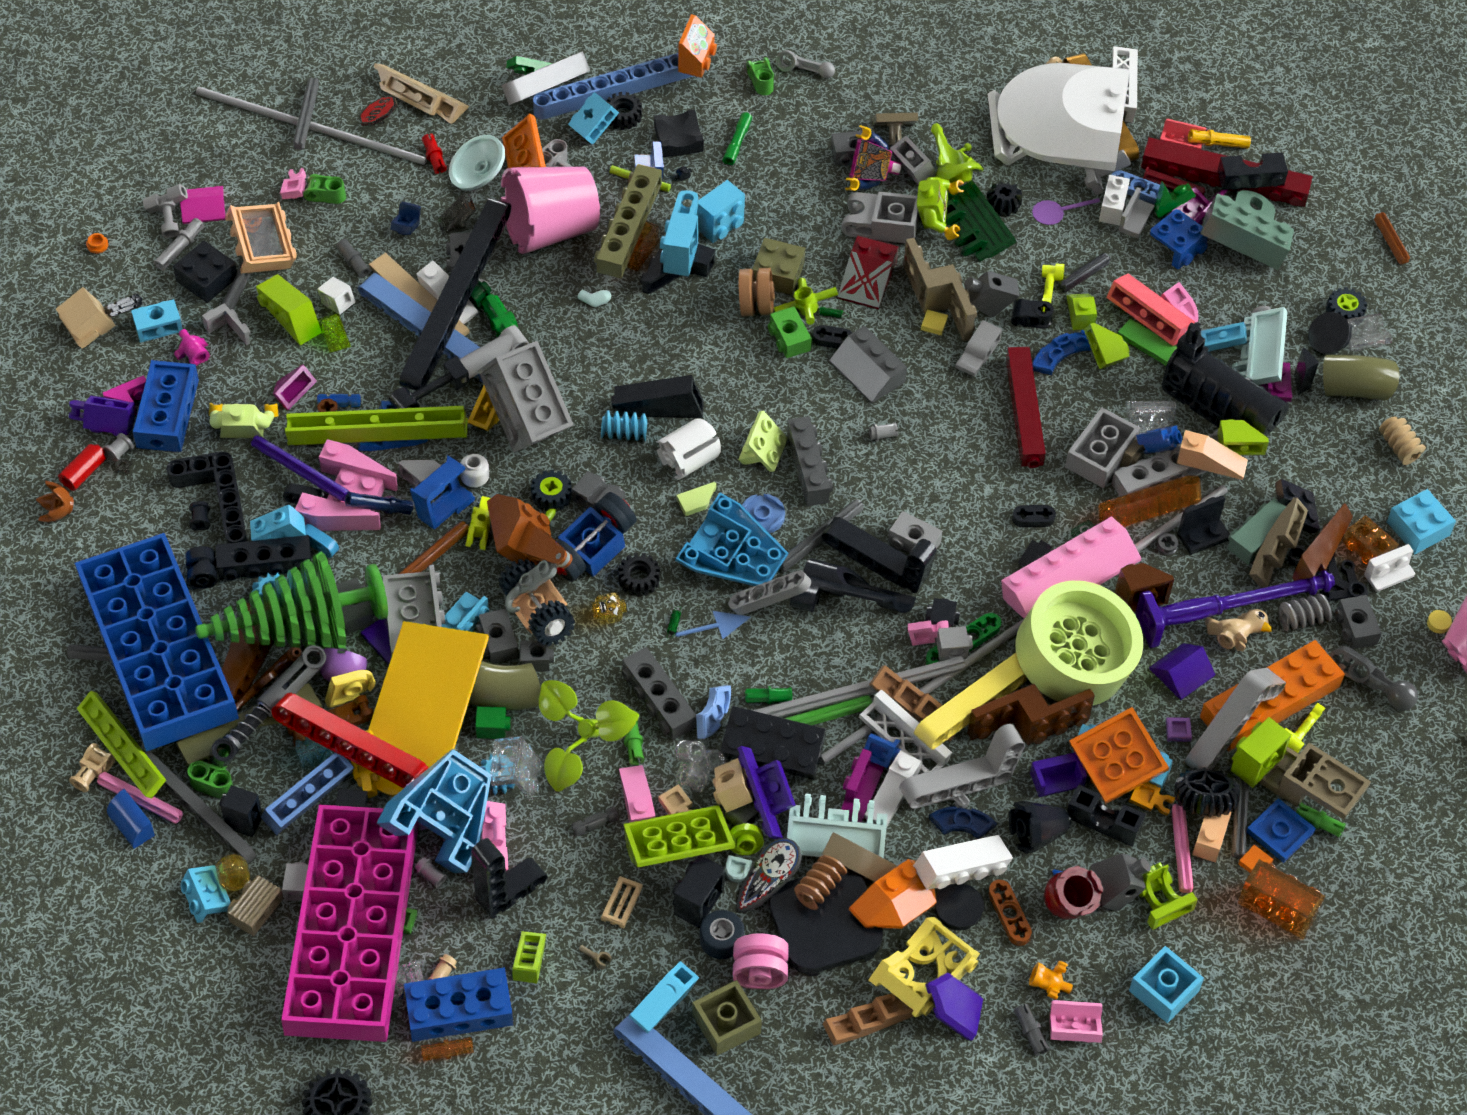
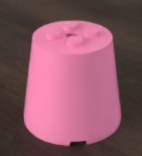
M512 167L504 171L501 186L502 188L505 187V197H501V201L511 203V213L506 223V228L513 245L518 243L519 253H529L593 231L598 227L600 218L599 198L593 177L586 167Z

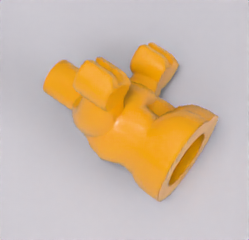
M1058 961L1055 968L1051 970L1038 962L1030 975L1029 985L1047 991V996L1057 1000L1060 991L1070 994L1073 985L1063 981L1062 973L1066 972L1068 964Z

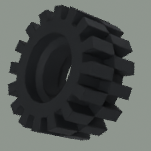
M619 92V96L614 93L612 98H607L606 102L614 109L626 108L631 110L629 113H619L610 123V126L614 124L615 129H618L620 126L621 130H624V127L632 129V125L636 127L637 122L640 123L642 103L639 98H636V95L632 94L629 96V92L622 95V92Z
M634 553L633 558L631 555L626 556V560L623 559L618 567L620 587L623 586L624 592L629 590V595H633L636 592V597H640L642 592L644 596L648 595V591L653 593L655 587L657 588L660 582L658 562L656 560L653 561V557L650 555L646 558L645 553H642L641 557H638V553ZM634 570H644L648 576L645 579L637 580L633 579L630 574Z

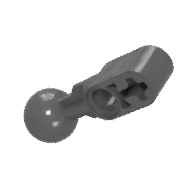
M1341 646L1330 653L1329 656L1341 668L1345 676L1355 682L1363 683L1373 690L1379 689L1387 694L1388 701L1393 708L1406 711L1417 703L1418 691L1412 683L1408 681H1391L1386 677L1384 671L1374 666L1371 660L1350 647ZM1342 653L1344 654V662L1339 661L1341 658L1339 655ZM1358 665H1363L1367 669L1366 676H1361L1358 673Z

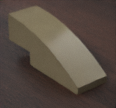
M834 832L822 852V855H828L837 859L845 867L874 882L897 867V865Z

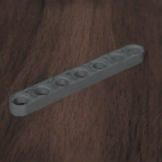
M145 751V754L166 779L163 788L174 798L180 799L179 803L190 813L193 812L196 815L195 818L206 829L209 827L212 830L211 833L222 844L226 843L228 845L227 849L238 859L241 858L244 861V865L252 862L256 858L254 850L152 752Z

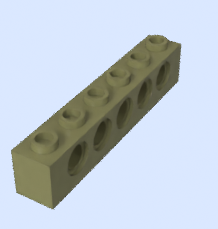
M637 164L635 171L630 172L628 187H624L622 191V201L617 203L614 219L611 218L608 224V233L602 237L601 249L595 253L594 263H597V273L622 279L662 185L661 169Z

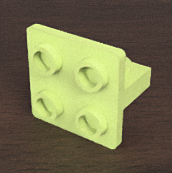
M759 411L738 460L745 465L761 462L769 472H774L788 438L764 411Z

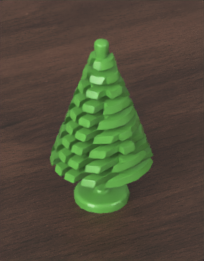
M320 551L313 556V563L310 559H307L300 564V572L297 570V567L288 570L287 580L284 578V575L275 578V591L270 582L263 585V603L257 590L250 593L251 614L248 611L246 600L242 598L236 602L238 617L235 618L232 607L228 606L223 610V621H220L217 613L211 617L210 624L197 625L195 631L199 639L214 635L217 641H224L223 633L227 632L231 642L239 643L238 629H241L245 642L254 644L255 637L252 626H254L261 645H270L268 634L270 631L276 646L284 647V637L286 636L290 647L300 648L301 639L305 648L312 645L316 646L317 644L322 649L331 648L332 646V648L338 649L337 652H345L346 634L342 607L370 601L375 616L378 619H386L388 617V603L385 587L377 565L370 564L365 569L366 587L338 593L330 564L328 565L325 554Z

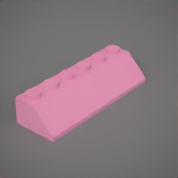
M1111 516L1001 580L1003 599L1021 617L1025 618L1039 596L1051 586L1065 581H1086L1101 585L1118 575L1120 569L1128 564L1135 565L1140 562L1141 556L1126 528Z

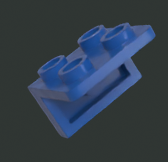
M1178 209L1171 212L1150 230L1151 236L1174 252L1172 266L1176 269H1180L1183 265H1189L1194 256L1202 254L1208 246V237L1201 234L1202 226Z

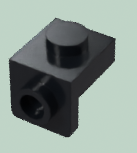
M1032 540L1018 563L1025 567L1051 552L1052 546L1042 540L1039 543Z

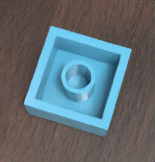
M726 180L699 199L697 209L698 231L714 243L718 239L725 238L733 228H739L744 222L745 194L730 181Z
M1426 489L1392 507L1387 523L1406 545H1410L1413 553L1417 554L1450 536L1456 520L1433 494Z
M1164 946L1133 977L1129 992L1168 1023L1200 991L1204 977L1168 947Z

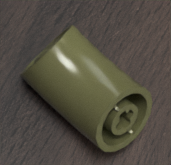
M1325 355L1323 382L1327 397H1361L1383 401L1392 397L1399 384V367L1393 360L1362 355Z
M481 661L468 704L477 707H506V711L539 707L541 686L532 663L505 666Z

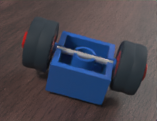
M613 492L606 493L596 503L595 508L597 512L592 507H589L558 536L556 542L572 555L571 564L567 568L558 567L556 572L566 580L573 582L584 571L594 577L626 547L623 534L636 523L637 518L629 504Z

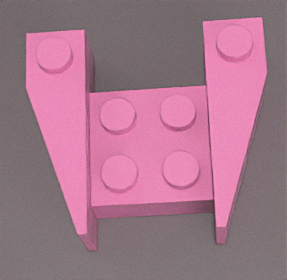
M326 440L319 456L321 472L336 475V483L353 493L380 497L385 489L398 490L397 476L394 472L350 445ZM302 492L295 507V510L304 516L305 525L311 524L321 531L381 529L378 512L359 507H347L344 501H340L330 494L325 499Z

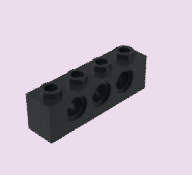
M309 535L216 545V559L219 579L232 581L240 577L257 578L268 573L274 576L277 573L282 575L293 567H297V570L300 572V564L303 561L310 559L312 562Z

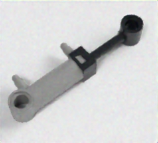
M517 326L507 327L498 338L460 359L455 356L443 363L444 376L413 393L406 387L398 388L390 395L389 402L394 409L419 408L420 405L417 400L449 382L456 391L461 390L464 386L470 384L469 379L479 374L478 370L500 355L529 344V342Z

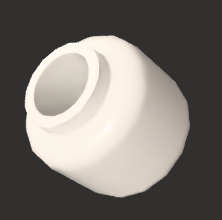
M470 454L461 460L460 463L465 466L466 470L460 474V478L465 485L480 487L488 481L489 464L484 456Z

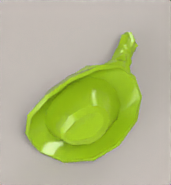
M938 123L932 125L931 132L935 136L939 152V167L935 177L949 180L950 183L957 180L968 183L972 180L973 171L983 172V168L979 163L964 152L953 149L948 144L943 134V129Z

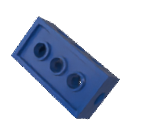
M151 360L133 429L136 448L174 452L182 451L199 382L196 364Z
M505 967L404 984L412 1042L513 1026Z

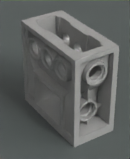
M538 341L500 355L478 370L513 452L550 438L574 425Z

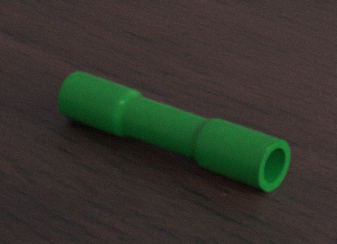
M743 112L740 115L731 143L728 145L722 159L724 164L733 166L736 161L743 138L753 119L752 115L747 112Z

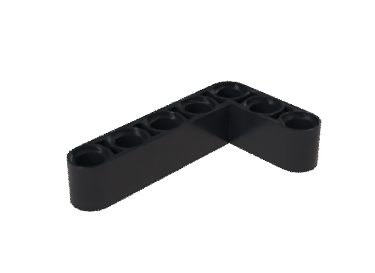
M221 451L170 461L166 470L170 485L175 488L216 482L226 543L247 542L231 454Z
M834 517L821 535L823 541L832 548L904 589L912 590L911 593H917L928 578L937 552L932 542L920 539L910 554L906 556L840 517Z
M489 838L480 840L471 850L475 899L493 919L497 917L496 914L499 912L503 913L516 904V900L520 897L523 899L536 890L537 885L540 883L543 885L548 878L547 874L533 858L523 860L506 872L505 857Z

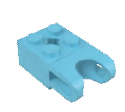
M685 190L679 192L671 219L666 220V235L662 236L660 241V249H663L660 263H663V272L683 276H689L698 246V194L693 191ZM686 199L692 200L690 207L684 206L682 202Z

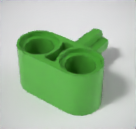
M221 749L218 752V755L221 757L229 756L226 749ZM195 761L189 765L187 770L190 785L193 789L221 799L222 795L228 792L233 783L230 773L225 770L227 766L218 767L203 761ZM198 775H204L203 777L196 778ZM220 783H226L223 786H217Z

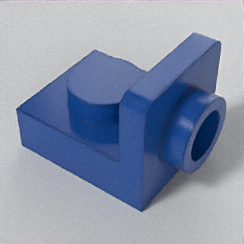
M871 733L868 736L864 749L872 752L871 762L888 768L900 750L902 751L899 748L901 740L896 739L894 742H890Z

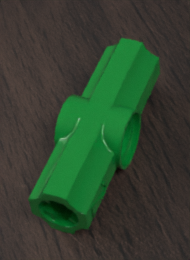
M490 294L481 301L482 309L490 320L492 330L496 331L497 337L507 327L514 325L518 327L514 314L506 310L498 295Z

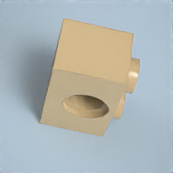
M738 758L714 768L715 778L712 779L716 789L713 792L714 798L718 805L724 807L726 813L753 802L752 791L746 782V778H748L746 771L740 765Z

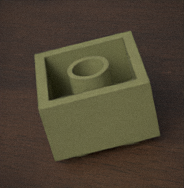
M764 238L752 269L755 275V282L759 268H771L774 291L793 295L805 263L806 248Z
M737 980L692 1002V1016L716 1056L761 1034L762 1020Z

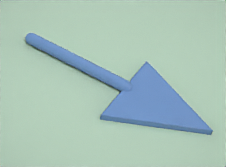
M713 611L717 623L677 632L675 636L680 637L718 627L722 639H724L747 621L750 616Z

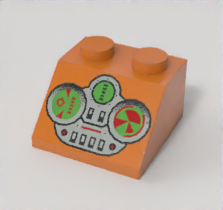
M691 14L679 41L678 72L702 78L704 71H708L710 67V57L715 55L717 44L714 43L715 35L696 15Z

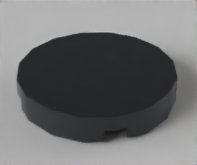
M1325 312L1317 316L1308 330L1310 345L1317 352L1324 355L1339 353L1338 351L1342 348L1344 349L1349 344L1352 337V328L1348 320L1336 312Z
M955 883L942 888L937 894L935 914L946 927L953 930H967L981 920L984 912V901L980 893L972 886L964 883L957 885Z

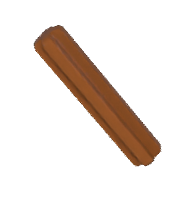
M1384 212L1377 213L1374 221L1400 265L1408 263L1410 256Z

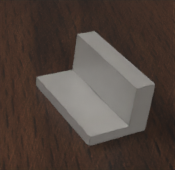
M1139 187L1136 188L1123 212L1119 226V232L1137 239L1155 206L1139 200L1141 192Z

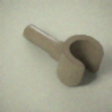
M583 945L579 947V951L591 957L595 961L596 967L604 970L606 965L601 963L599 959L604 958L611 962V955L607 952H600L598 954Z

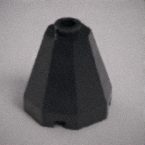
M1018 801L1014 802L1013 806L1015 808L1010 809L1008 813L1011 835L1017 834L1020 844H1016L1018 850L1026 854L1034 853L1064 835L1071 825L1070 814L1064 808Z

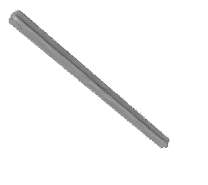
M959 656L896 674L903 680L907 679L909 682L915 683L964 670L966 664L964 658ZM871 679L753 711L782 718L877 693L878 691L869 685L872 681Z

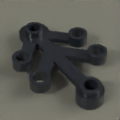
M1301 546L1291 548L1288 554L1289 563L1297 566L1300 559H1296L1294 556L1301 558L1306 550ZM1334 553L1327 566L1328 570L1325 571L1332 573L1335 580L1334 586L1341 590L1331 592L1321 590L1318 594L1327 596L1329 603L1332 600L1363 595L1368 596L1366 586L1357 581L1354 571L1355 563L1353 561L1344 560L1340 566V570L1346 574L1348 582L1340 578ZM1344 565H1349L1351 569H1346Z

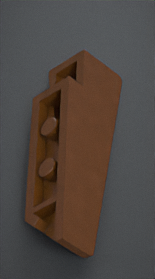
M1345 503L1333 518L1323 526L1319 535L1302 554L1292 576L1294 581L1312 578L1316 572L1326 570L1353 518Z

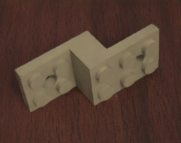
M915 238L906 239L903 267L923 313L926 314L927 309L935 312L949 309L963 342L970 340L973 331H975L974 319L977 317L976 307L971 305L969 301L968 290L964 289L960 272H956L953 264L930 269L929 263L923 259L922 247L917 245Z
M1308 743L1300 754L1287 747L1284 758L1259 783L1296 807L1307 796L1344 820L1368 789L1371 781L1311 743ZM1331 784H1339L1343 790L1335 791L1331 788Z

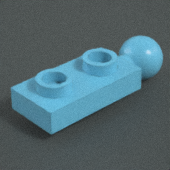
M1244 322L1201 331V336L1206 339L1204 346L1209 349L1208 351L1247 343Z

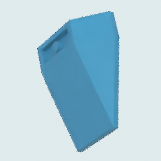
M719 493L710 506L706 519L690 543L686 542L675 561L697 573L756 586L772 580L789 553L740 503Z

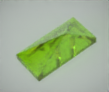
M338 313L317 318L330 353L351 347Z

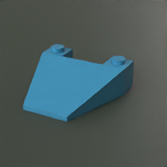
M452 749L389 800L376 824L395 836L410 834L416 821L445 839L435 862L452 873H467L472 864L471 850L481 838L492 775Z

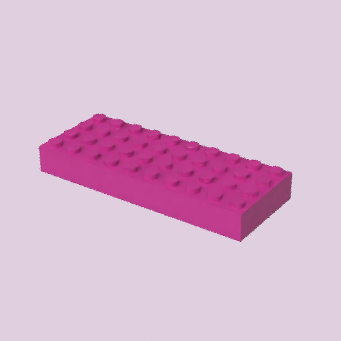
M319 805L281 1019L284 1036L387 1042L419 828L417 821L409 835L395 836L376 824L384 808Z

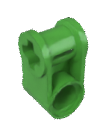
M764 57L760 61H747V73L752 80L756 92L760 95L771 94L774 89V73L769 59Z
M312 174L308 177V187L304 190L303 196L306 200L313 202L342 203L346 199L344 182L340 177Z

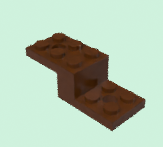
M1032 684L972 709L967 734L971 740L977 738L985 739L1000 727L1014 723L1027 745L1032 743L1040 744L1048 736L1053 734L1061 735L1074 725L1080 727L1082 724H1086L1090 718L1095 695L1091 689H1088L1048 706L1036 685Z

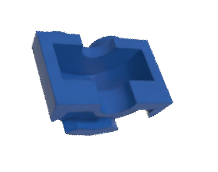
M1177 425L1152 429L1136 435L1138 444L1145 447V454L1171 451L1176 448L1177 444L1182 442V435Z

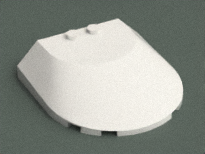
M1050 63L1030 68L1014 77L1003 89L997 106L999 126L1003 128L1006 133L1005 137L1014 147L1020 146L1027 151L1026 154L1033 158L1052 163L1115 171L1130 70L1069 63Z

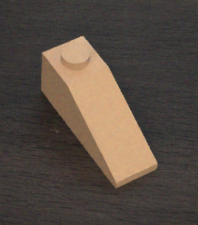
M1185 430L1177 464L1243 480L1248 460L1207 435Z
M1229 812V815L1222 814L1221 817L1212 816L1210 818L1207 815L1204 816L1192 855L1216 863L1231 812Z

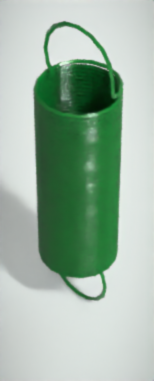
M820 306L819 315L835 318L843 317V310Z
M672 611L667 628L668 634L669 630H673L675 632L674 635L676 634L681 611Z

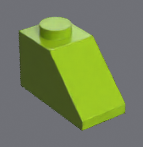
M1068 294L1066 296L1072 330H1084L1089 324L1096 322L1097 310L1093 296L1090 294Z
M1091 323L1084 329L1100 369L1123 362L1130 356L1128 344L1123 341L1121 335L1096 323Z
M1229 419L1220 421L1217 432L1220 444L1239 455L1266 454L1269 439L1244 420Z

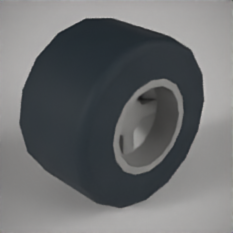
M716 910L709 913L702 920L700 926V945L703 951L716 959H729L733 957L734 942L744 936V924L736 914L727 910Z

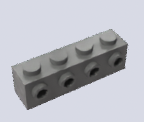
M810 416L787 420V438L807 506L829 503V495L833 491L832 480L827 478L826 475L828 473L826 460L821 458V443L816 441L817 428L815 424L811 423Z

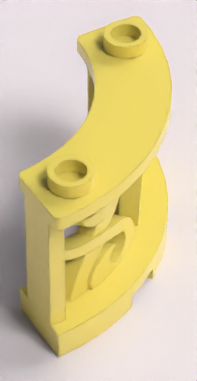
M928 917L906 942V945L909 947L904 952L897 951L890 957L882 960L869 978V981L875 986L883 985L913 1009L912 1015L915 1018L921 1015L927 1016L934 1008L935 1003L932 994L927 992L926 983L912 981L914 970L910 961L924 965L936 960L937 978L949 972L960 980L966 972L971 973L978 964L976 959L980 953L948 930L935 917ZM936 931L940 932L949 940L942 945L941 940L938 937ZM953 945H956L966 953L963 960L958 963L952 960L957 956V951L949 952L945 956V952ZM926 950L927 956H922L920 951ZM900 971H905L908 974V978L905 979V974Z

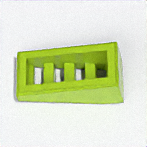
M521 931L512 968L514 981L537 984L546 934ZM525 941L539 944L538 946L525 945ZM523 951L536 952V954L523 953ZM522 960L533 961L534 964H533V963H524V962H521V961H522Z

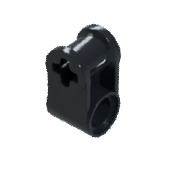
M1016 299L1013 302L1011 323L1014 326L1022 325V327L1040 329L1049 328L1053 322L1051 316L1053 315L1054 307L1047 301Z

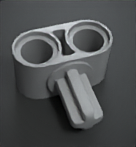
M555 139L542 148L546 167H573L567 163L568 154L565 141Z

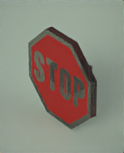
M383 96L368 104L359 115L360 124L362 126H371L377 123L384 124V119L390 117L391 113L398 106L395 96Z

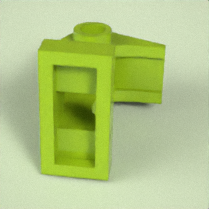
M1161 862L1155 864V866H1150L1151 870L1143 874L1145 890L1139 894L1140 897H1145L1153 909L1147 921L1152 930L1193 911L1198 900L1193 892L1181 897L1173 891L1170 886L1173 880L1168 872L1169 865L1162 866ZM1162 890L1168 901L1160 903L1154 893Z

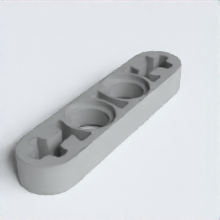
M801 570L789 573L737 592L731 597L729 607L737 615L747 614L806 592L811 585V579ZM764 593L758 600H756L760 594Z

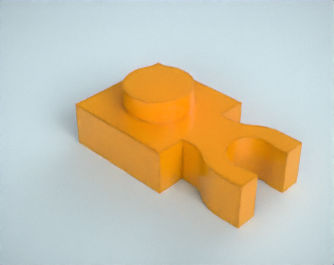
M1146 782L1133 789L1128 802L1148 811L1155 807L1161 814L1167 816L1170 809L1165 808L1163 802L1172 804L1175 797L1160 795V787Z

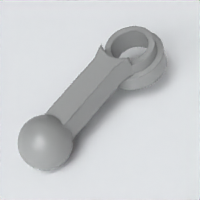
M789 50L780 52L776 57L777 67L784 72L798 67L819 73L823 78H831L835 73V67L832 63H818L804 59ZM784 55L791 57L792 64L790 66L784 64Z

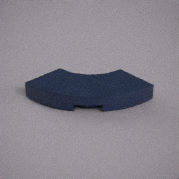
M957 806L946 807L929 814L928 817L943 835L952 831H963L979 839L997 826V823L991 817L973 808L970 810L957 808Z

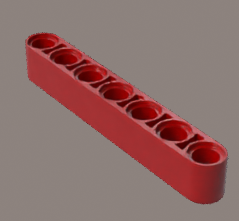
M285 694L272 708V716L280 724L402 788H405L406 784L414 781L428 769V766L416 757L296 694Z

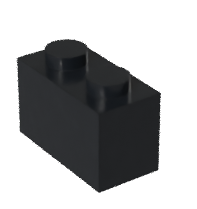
M231 785L228 792L224 793L220 799L219 806L222 810V818L234 831L253 837L262 820L259 796L256 793Z

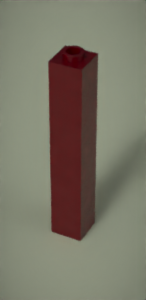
M1008 347L1006 366L1021 467L1037 468L1044 465L1046 452L1030 347Z

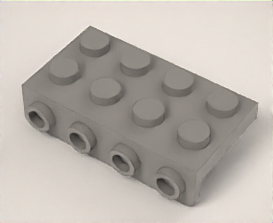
M429 565V572L382 575L388 603L387 624L391 657L403 621L442 627V624H445L444 610L439 609V605H443L442 591H437V586H440L439 572H435L434 565Z

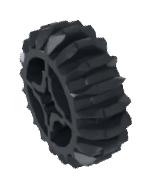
M1205 767L1203 769L1194 768L1193 771L1186 770L1185 773H1180L1179 778L1175 782L1174 795L1178 805L1182 806L1185 811L1190 810L1191 814L1197 813L1201 817L1207 815L1210 818L1212 816L1221 817L1222 814L1229 815V812L1235 811V807L1238 806L1240 801V785L1236 779L1231 778L1230 774H1223L1222 770L1215 771L1214 768L1206 769Z
M338 1067L335 1070V1074H331L327 1069L325 1077L317 1074V1083L309 1081L310 1089L304 1090L305 1099H302L303 1115H322L317 1109L328 1111L332 1115H343L346 1111L350 1110L352 1112L348 1115L371 1114L369 1108L373 1104L370 1098L371 1090L366 1088L367 1082L365 1080L360 1081L358 1073L351 1076L349 1069L344 1074H341ZM342 1087L352 1090L357 1096L344 1093ZM332 1088L329 1093L323 1094L326 1090ZM337 1095H339L340 1104H337L336 1111L334 1101L337 1100Z

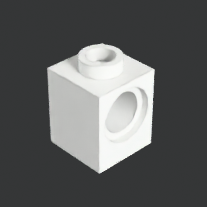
M335 277L330 278L317 289L322 304L339 315L355 303L351 287Z

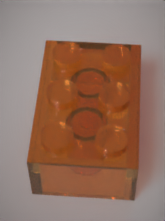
M1259 859L1245 881L1238 904L1304 940L1317 918L1325 895L1321 894L1318 889L1301 883L1296 877L1281 872L1271 863L1263 862Z

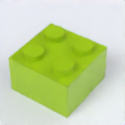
M1270 717L1263 723L1259 721L1251 730L1252 734L1248 737L1244 736L1239 740L1236 745L1237 751L1232 757L1231 771L1252 788L1284 758L1292 735Z

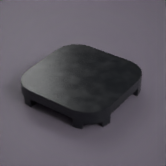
M847 869L845 875H840L841 881L839 883L834 882L836 887L833 890L829 889L830 894L828 897L823 896L824 902L822 904L817 903L819 907L817 910L804 906L796 897L794 888L797 884H800L802 878L788 881L771 897L770 916L773 918L779 937L788 943L787 962L791 968L808 974V977L818 976L820 971L864 959L867 962L873 959L874 955L880 950L883 939L882 928L875 926L873 928H865L849 911L850 906L867 890L862 877L853 870Z

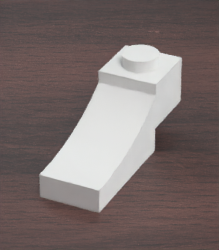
M900 750L873 799L875 801L874 824H876L877 813L888 814V826L905 798L899 789L900 784L905 779L918 775L922 761ZM866 811L864 818L867 820L868 812Z

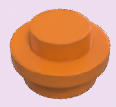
M100 233L91 234L86 242L87 249L92 253H102L108 248V240Z

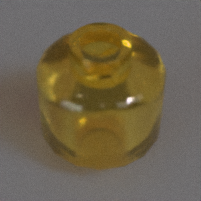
M227 855L218 861L216 875L223 889L238 891L250 880L248 864L240 855Z

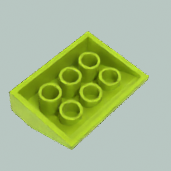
M719 805L623 824L626 848L631 862L637 868L735 848V843Z

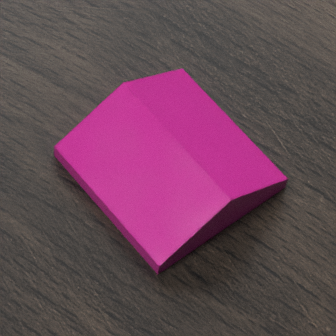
M223 186L187 189L188 198L180 202L183 224H189L194 218H198L202 222L226 220Z

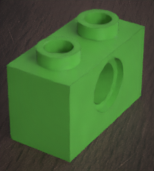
M795 306L770 314L768 330L771 336L776 337V345L779 352H783L786 358H790L811 351L812 338Z

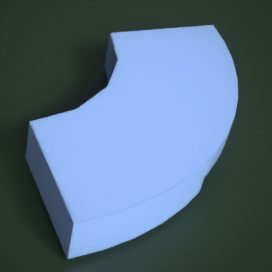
M730 685L709 688L707 705L702 712L696 714L697 738H708L720 728V722L724 714H727L730 705Z

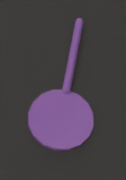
M1097 198L1061 207L1054 201H1041L1033 207L1032 213L1038 222L1053 225L1063 219L1064 210L1100 202V199Z

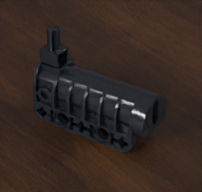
M1191 322L1188 330L1178 339L1177 349L1174 350L1168 360L1162 381L1163 391L1182 404L1190 406L1191 410L1218 428L1221 420H1244L1267 437L1285 418L1289 404L1278 396L1268 393L1264 387H1259L1253 383L1249 377L1246 378L1241 375L1237 369L1230 368L1223 360H1218L1212 356L1211 352L1208 351L1209 349L1204 346L1206 339L1200 336L1201 324L1198 322L1193 324Z

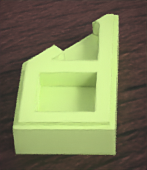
M713 482L677 495L676 499L685 516L707 509L710 499L716 490V483Z

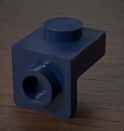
M402 201L399 205V214L392 220L390 230L397 231L401 235H411L419 226L421 206Z

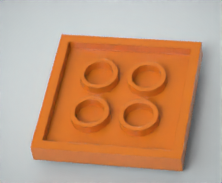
M1133 707L1069 740L1070 746L1096 790L1101 794L1105 804L1169 770L1167 763Z

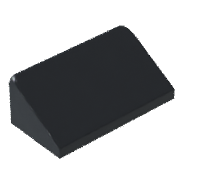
M1305 348L1301 350L1294 373L1298 395L1311 388L1319 361Z

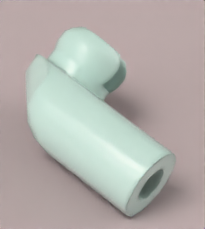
M582 289L578 294V299L592 307H598L610 301L611 293L608 290H600L591 294Z

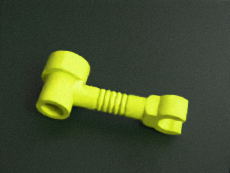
M1065 264L1042 266V278H1046L1042 301L1052 303L1054 281H1061L1064 278Z
M1319 703L1315 705L1295 733L1285 728V730L1292 734L1287 747L1297 753L1302 749L1304 743L1301 740L1325 710Z

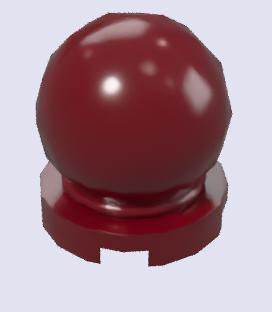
M1074 866L1065 869L1063 872L1056 873L1050 878L1046 884L1043 897L1047 909L1054 916L1061 919L1074 920L1094 912L1100 906L1099 902L1101 900V893H1103V887L1095 872L1092 870L1088 871L1080 866Z

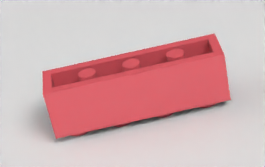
M1130 274L1114 280L1106 297L1172 346L1178 343V339L1188 330L1189 324L1191 322L1195 323V321Z

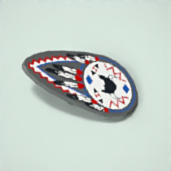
M780 838L770 842L762 850L741 886L736 906L739 912L745 913L763 904L796 873L801 863L802 854L800 847L795 841L788 838Z

